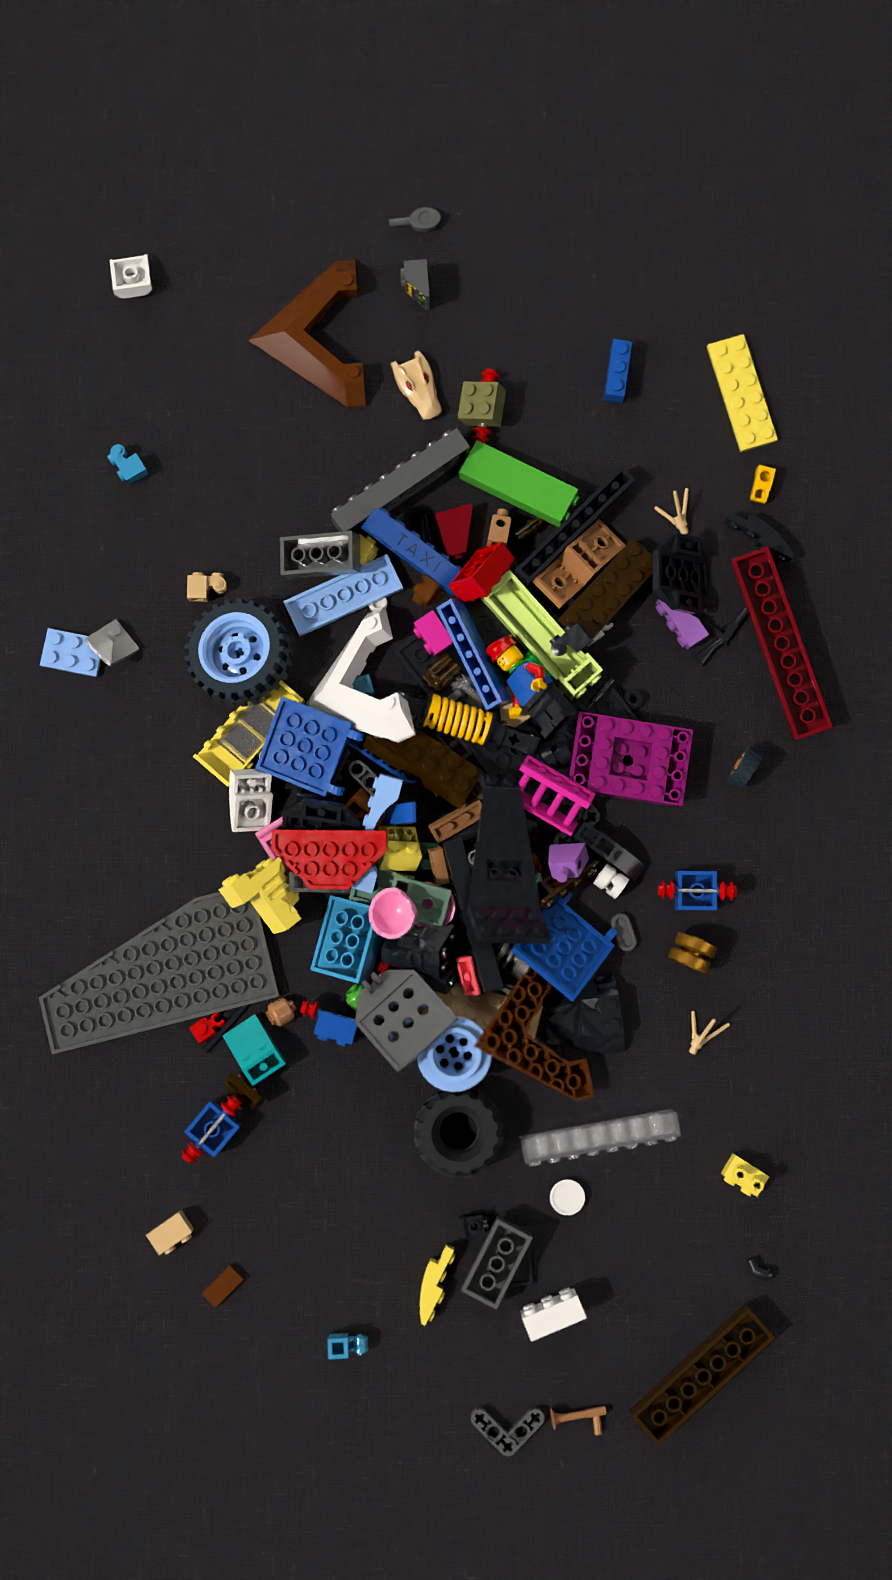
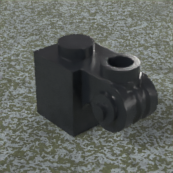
M572 622L564 629L566 632L561 637L556 635L549 642L552 645L551 652L555 656H563L567 652V645H570L576 653H580L594 639L580 622L576 624Z

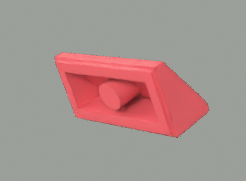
M463 955L456 958L464 996L480 995L481 991L473 956Z

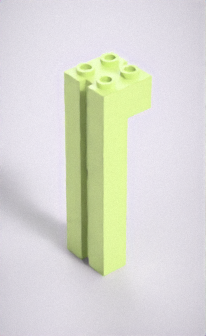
M508 570L501 576V581L492 587V592L487 597H480V599L527 652L530 651L539 658L552 675L551 679L565 692V695L570 700L574 697L579 699L587 690L586 687L588 685L592 687L602 677L600 674L603 669L589 653L584 654L582 651L576 653L570 645H567V652L563 656H555L551 652L552 645L549 641L556 635L561 637L565 631L518 578Z

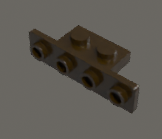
M595 859L584 867L577 878H567L565 882H559L550 874L542 880L539 887L548 896L542 899L540 903L541 912L546 908L551 909L559 898H565L570 890L578 888L585 878H591L597 872L598 861Z

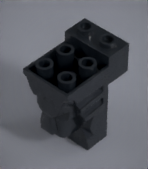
M414 925L407 934L399 938H387L381 947L382 962L424 974L425 983L433 991L447 995L449 989L454 987L456 978L459 975L456 958L462 956L456 954V948H454L456 941L454 925L436 926L435 928Z

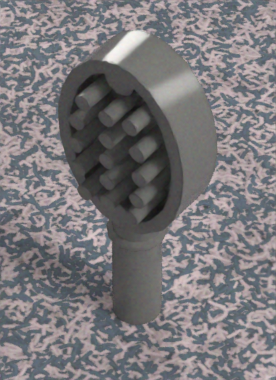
M423 207L413 211L410 217L389 219L390 227L411 225L417 231L427 232L438 227L440 224V214L433 208Z

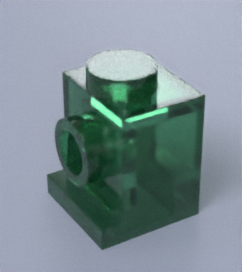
M419 842L422 858L418 866H421V870L432 871L430 860L424 859V854L428 853V849L438 847V843Z

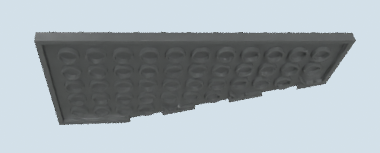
M217 892L194 898L68 980L39 997L51 1053L56 1054L276 998L280 995L259 913L249 900L245 904L231 908L223 895Z

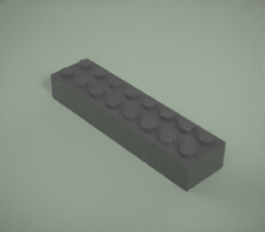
M456 428L453 431L451 429L446 431L442 435L443 438L430 442L426 446L427 449L414 453L411 456V460L398 464L395 467V471L390 474L389 472L385 473L376 484L371 483L364 488V492L359 495L354 494L348 499V503L335 507L332 510L331 518L336 529L339 532H360L363 530L361 527L373 509L384 508L388 512L464 461L469 455L470 446L459 430Z

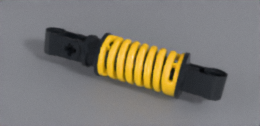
M398 690L397 692L408 702L410 714L420 718V727L429 725L430 729H434L438 722L437 731L441 732L443 727H445L444 733L448 734L450 729H452V736H456L458 731V738H463L465 734V740L469 741L471 738L473 743L477 742L482 747L491 742L497 747L502 744L537 756L543 737L533 732L509 726L505 720H497L495 712L486 711L484 713L482 709L476 710L474 706L470 708L467 704L462 706L461 702L455 703L452 699L448 701L446 697L441 699L440 695L434 694L431 691L426 698L404 690ZM516 734L518 739L511 741L509 736L513 737Z

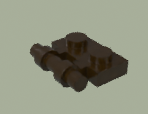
M232 1072L225 1080L224 1085L229 1088L228 1091L241 1099L244 1106L247 1105L251 1110L257 1106L261 1100L259 1092L254 1087H249L240 1074Z

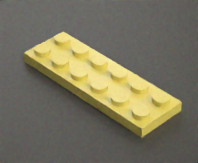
M744 334L708 344L709 356L740 452L776 442L778 439Z

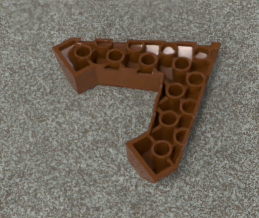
M355 260L336 261L248 341L264 350L265 353L283 363L284 366L308 382L319 387L321 391L335 398L345 407L366 406L363 364H343L308 334L309 330L327 313V310L339 298L358 297Z
M529 967L474 1047L575 1101L595 1097L586 1058L567 1061L557 1056L554 1051L543 1043L540 1044L533 1039V1036L527 1033L533 1017L537 1015L543 1003L544 996L552 986L534 969Z

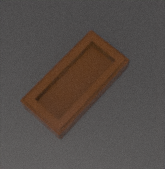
M229 1265L202 1292V1295L216 1308L244 1278Z

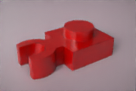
M219 1012L213 1013L210 1020L203 1017L189 1027L199 1044L202 1045L217 1033L214 1030L216 1027L220 1028L226 1024V1021L223 1019L220 1022H216V1019L221 1015Z

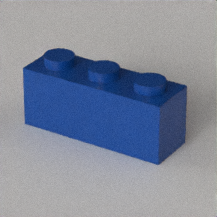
M613 339L604 401L623 402L632 341Z

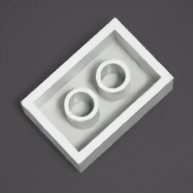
M565 1288L559 1291V1295L554 1297L552 1295L546 1296L538 1304L529 1303L520 1311L531 1341L586 1319L574 1288Z

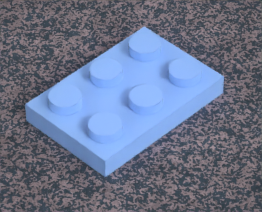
M48 628L40 666L97 677L101 659L86 644L85 638L88 636Z

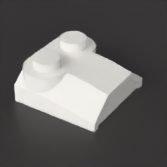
M147 254L110 260L114 295L120 298L144 296L152 291Z

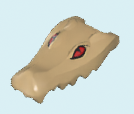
M417 351L414 352V359L399 366L396 361L390 365L399 389L404 396L408 397L413 406L417 407L422 419L425 420L438 416L441 413V406L437 399L432 370L421 352Z

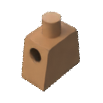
M498 509L497 515L494 514L492 516L487 546L501 541L506 546L511 518L508 517V510Z

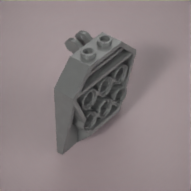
M387 970L378 976L373 972L371 977L374 982L371 985L365 980L362 982L365 988L358 996L355 1024L395 1070L400 1073L451 1027L458 1018L415 970ZM414 992L413 997L410 998V999H407V996H408L410 993ZM399 1006L396 1012H392L394 1007ZM424 1009H429L427 1014L421 1015ZM384 1019V1023L378 1026V1022ZM410 1022H414L413 1026L407 1029V1025ZM399 1035L398 1040L396 1042H392V1039L395 1036Z

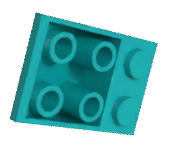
M256 1014L223 1035L252 1086L287 1063Z

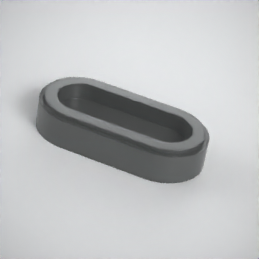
M616 914L611 919V927L618 932L615 935L617 945L623 951H631L635 948L637 940L630 919L625 914Z

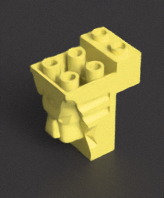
M270 857L266 861L263 860L252 872L249 871L240 876L235 874L232 877H228L222 882L223 886L218 889L231 908L245 904L249 900L273 934L288 930L301 919L297 910L293 907L299 900V892H289V878L284 874L286 870L280 857L275 859Z

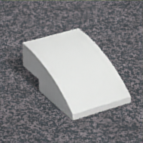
M258 769L230 770L229 803L233 832L259 831L270 824L273 794L270 792L272 775Z

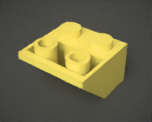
M378 826V830H388V850L377 861L379 870L416 871L422 858L416 827Z

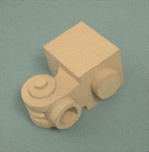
M195 572L193 575L187 576V599L189 601L208 602L210 589L213 588L218 594H223L227 590V583L222 573H212V576H204V573Z

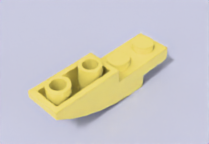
M446 1244L438 1261L433 1258L430 1259L423 1277L420 1294L421 1324L426 1325L427 1321H432L436 1312L433 1309L436 1303H441L445 1294L442 1292L443 1286L438 1284V1281L442 1283L446 1275L444 1269L447 1263L451 1265L456 1255L453 1253L454 1247Z

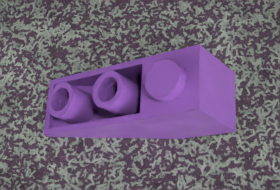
M659 599L656 602L657 611L661 616L664 615L668 620L666 622L667 626L672 632H676L678 635L677 640L682 647H686L688 650L709 635L698 618L689 613L671 610L667 604Z

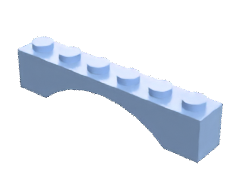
M382 773L379 777H375L373 788L376 789L375 795L370 796L368 807H371L369 815L365 814L363 826H366L365 830H374L381 814L398 800L404 779ZM375 864L351 888L373 893L378 875Z

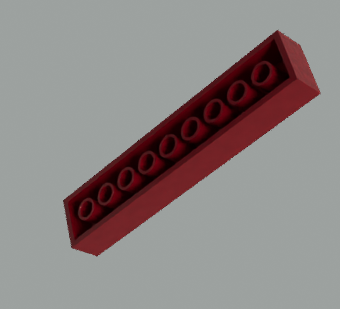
M767 546L731 559L732 569L793 740L795 741L833 728L769 547Z

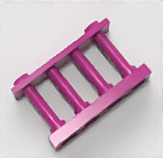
M528 755L519 769L524 773L519 782L524 809L571 836L578 824L573 821L581 807L586 809L589 807L595 793ZM531 777L541 782L533 797L523 792ZM547 787L558 792L550 807L540 801ZM564 797L575 802L567 816L557 811Z

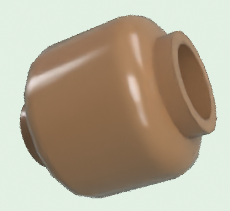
M279 998L268 1005L266 1015L272 1025L276 1024L281 1027L294 1019L296 1007L291 1000L287 1001L285 998Z

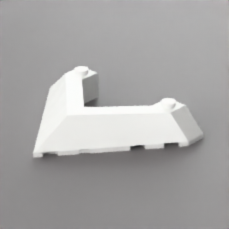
M384 606L365 616L305 705L353 723L352 730L401 742L415 735L408 702L398 693L378 700L352 689L357 675L360 676L367 664L365 661L369 653H373L376 646L393 639Z

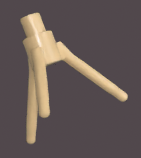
M685 488L682 512L677 491H673L678 516L673 518L659 507H654L661 515L670 520L674 525L676 524L681 534L688 533L686 527L688 525L686 521L688 488Z
M692 1011L693 1040L689 1052L696 1055L698 1049H701L707 1041L725 1030L730 1024L726 1023L705 1037L716 1020L712 1019L704 1032L698 1034L695 1011Z

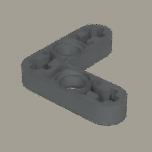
M478 1407L471 1412V1422L504 1456H511L543 1424L544 1414L539 1407H531L506 1431L484 1408ZM534 1413L536 1415L537 1413H539V1420L537 1421L536 1419H534L530 1423L532 1426V1428L530 1429L529 1425L524 1421L527 1420V1422L529 1423L532 1419L531 1414ZM476 1414H484L483 1419L488 1423L485 1429L482 1428L484 1423L481 1420L475 1421ZM519 1426H524L527 1429V1433L522 1437L518 1436L516 1429ZM490 1427H497L499 1434L495 1437L488 1434ZM503 1434L505 1435L503 1436V1440L506 1443L512 1442V1449L506 1448L504 1450V1444L500 1440Z

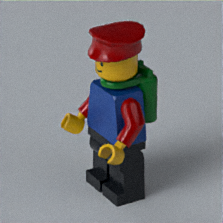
M513 635L493 642L487 647L486 655L491 657L493 664L498 663L503 671H509L511 675L507 680L513 695V706L509 708L510 719L520 718L522 708H524L526 712L529 711L530 716L543 729L541 734L544 738L557 733L574 715L576 710L562 693L555 688L556 685L551 679L552 675L539 658L530 651L524 656L516 647L517 643L512 639Z

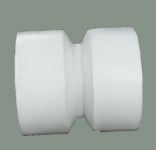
M607 863L593 884L600 889L605 888L606 893L616 899L628 883L629 878L622 873L617 874L616 869Z

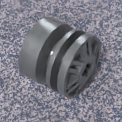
M500 943L494 954L497 964L500 960H503L500 967L502 971L508 964L511 965L509 975L519 980L530 966L511 951L516 944Z

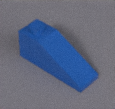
M416 802L390 805L381 814L383 826H407L415 823Z

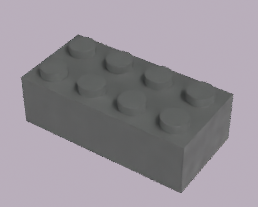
M353 531L280 537L281 575L288 579L361 573L360 535Z
M497 1216L462 1285L461 1291L497 1310L532 1240V1234Z

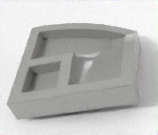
M116 619L85 638L86 644L109 666L117 664L139 651V647Z

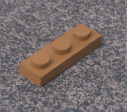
M477 797L461 806L460 809L457 808L428 825L437 843L442 842L480 819L482 803Z

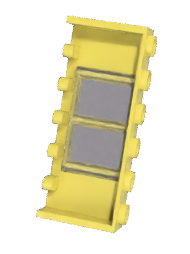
M282 680L279 682L281 688L278 691L274 688L270 692V698L266 699L263 696L259 698L260 703L254 705L250 701L247 702V707L240 706L236 711H233L229 715L230 718L223 726H219L216 730L217 733L212 739L205 742V747L198 755L194 754L193 757L227 787H229L230 770L251 769L254 766L253 761L257 756L260 757L281 696L302 704L305 703L304 699Z

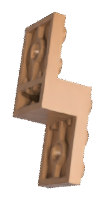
M599 519L568 545L558 559L541 572L532 582L560 609L586 586L601 568L620 553L626 545ZM597 541H600L604 546H600ZM555 581L560 582L562 587L558 586Z

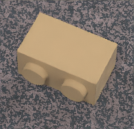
M180 1210L150 1231L146 1236L159 1255L163 1252L167 1255L176 1248L174 1246L179 1241L184 1243L190 1239L194 1228L183 1211Z

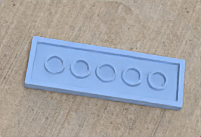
M386 554L360 566L361 573L340 575L283 601L299 636L403 590L388 555Z

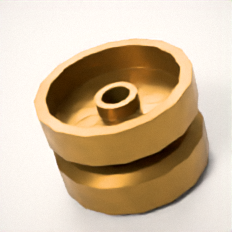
M678 932L675 943L683 947L684 950L676 947L671 948L668 958L707 974L711 964L709 961L701 958V955L713 958L717 948L698 937Z

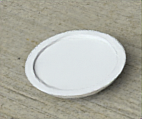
M562 1180L556 1183L551 1190V1205L560 1214L573 1215L584 1205V1190L573 1180Z

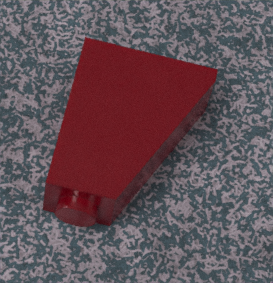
M472 503L435 513V520L446 556L453 562L462 560L463 556H466L473 508Z

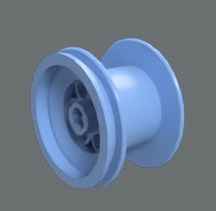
M456 1016L458 1020L417 1057L419 1068L428 1082L441 1090L450 1092L464 1091L478 1084L487 1074L492 1059L491 1055L474 1047L484 1030L474 1021ZM453 1035V1042L448 1043L445 1039L446 1036ZM461 1038H466L468 1040L467 1045L462 1046L460 1045L459 1040ZM438 1045H442L444 1047V1051L442 1053H438L436 1051V1047ZM457 1047L459 1055L451 1057V1053L448 1052L449 1049ZM465 1052H471L472 1057L465 1059L463 1057ZM442 1059L448 1060L449 1063L446 1067L440 1065ZM456 1062L462 1063L460 1070L454 1068Z

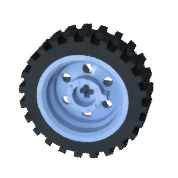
M237 598V603H232L230 599L225 600V605H213L214 610L209 613L205 610L202 613L203 618L201 621L195 620L193 623L196 628L193 632L189 631L187 635L190 643L185 644L184 649L189 653V656H185V662L190 666L187 670L194 678L195 683L211 698L213 697L219 703L225 702L229 706L235 707V703H238L241 707H247V702L251 701L254 705L260 703L259 698L264 696L268 699L271 697L270 692L274 688L277 691L281 688L279 682L281 679H287L288 674L285 671L287 668L292 667V662L289 659V656H293V649L289 646L292 641L282 623L264 605L261 604L259 606L253 600H249V603H246L243 599Z

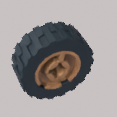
M751 746L746 747L732 767L726 781L736 788L742 789L752 777L763 754Z

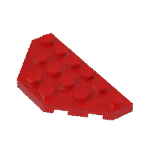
M273 829L272 850L305 882L304 884L309 889H350L388 850V830Z

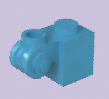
M117 444L111 448V452L107 457L113 466L115 464L118 466L119 471H117V474L122 482L126 480L131 485L148 475L137 453L126 459L127 452L122 445Z
M349 1333L329 1334L328 1359L349 1358V1352L353 1351L358 1353V1355L368 1352V1336L362 1334L349 1336Z

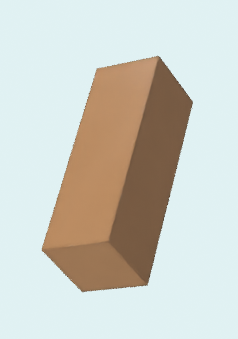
M440 846L428 849L434 883L437 886L448 884L449 878L443 849Z

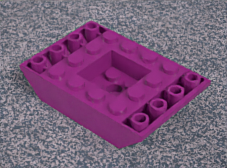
M579 711L569 779L594 792L595 795L657 805L683 806L693 730ZM628 755L633 759L631 766H626L623 763L624 756Z

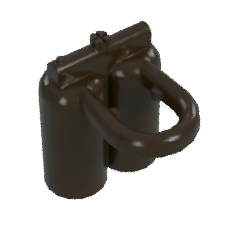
M443 653L426 670L423 678L429 683V687L432 686L436 692L446 689L463 670L446 653Z

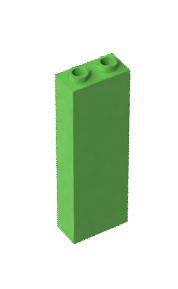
M478 440L459 471L461 480L557 527L570 517L571 513L569 511L571 507H576L580 498L578 497L577 488Z

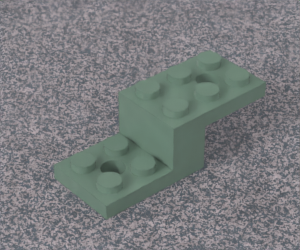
M376 866L378 871L376 879L378 888L373 890V893L351 889L350 900L371 905L372 900L379 892L386 888H398L406 893L414 903L417 910L415 921L434 927L442 926L452 891L414 880L415 876L392 870H379L378 866ZM425 899L432 900L433 907L425 909L422 906V901Z

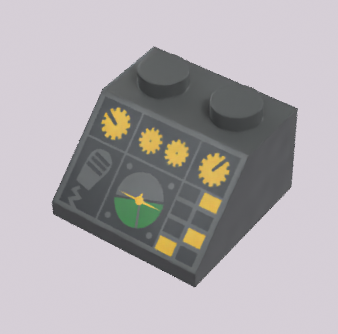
M427 259L404 261V268H400L401 287L405 286L406 294L427 310L429 309Z

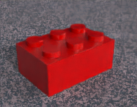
M502 541L478 549L448 586L461 603L466 601L472 602L479 597H487L492 592V587L501 581L503 573L511 568L510 565L515 558Z

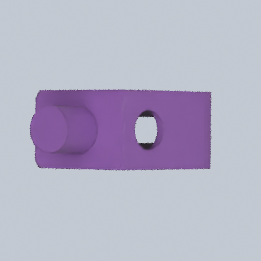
M586 844L550 845L548 863L552 877L556 878L559 882H565L567 878L579 877L589 860Z

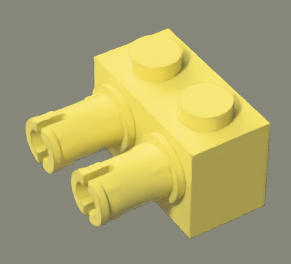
M735 1154L731 1155L721 1172L725 1176L724 1181L732 1186L735 1183L742 1187L740 1191L748 1196L752 1194L758 1196L769 1178L768 1175Z

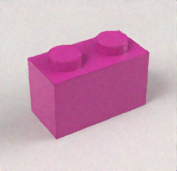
M433 610L414 622L415 628L413 631L418 639L422 638L426 644L423 646L429 655L433 653L436 657L454 645L448 631Z

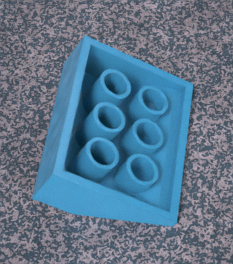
M330 895L310 970L362 984L364 980L369 984L371 983V974L374 972L383 936L378 935L369 921L370 905Z

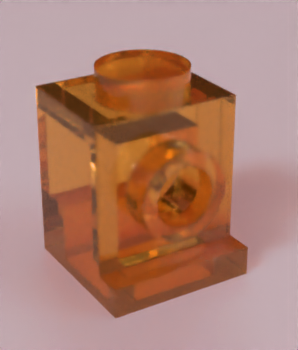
M423 574V582H418L413 589L415 593L412 601L419 606L422 604L427 606L439 590V584Z

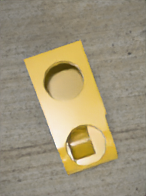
M762 465L756 468L750 500L766 503L776 469Z

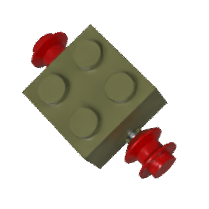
M486 369L482 372L481 375L484 376V379L480 380V382H463L458 419L466 426H478L472 430L476 433L475 436L471 437L475 441L474 443L477 440L484 444L490 442L487 435L491 434V431L486 426H501L506 389L495 381L500 375L493 369Z

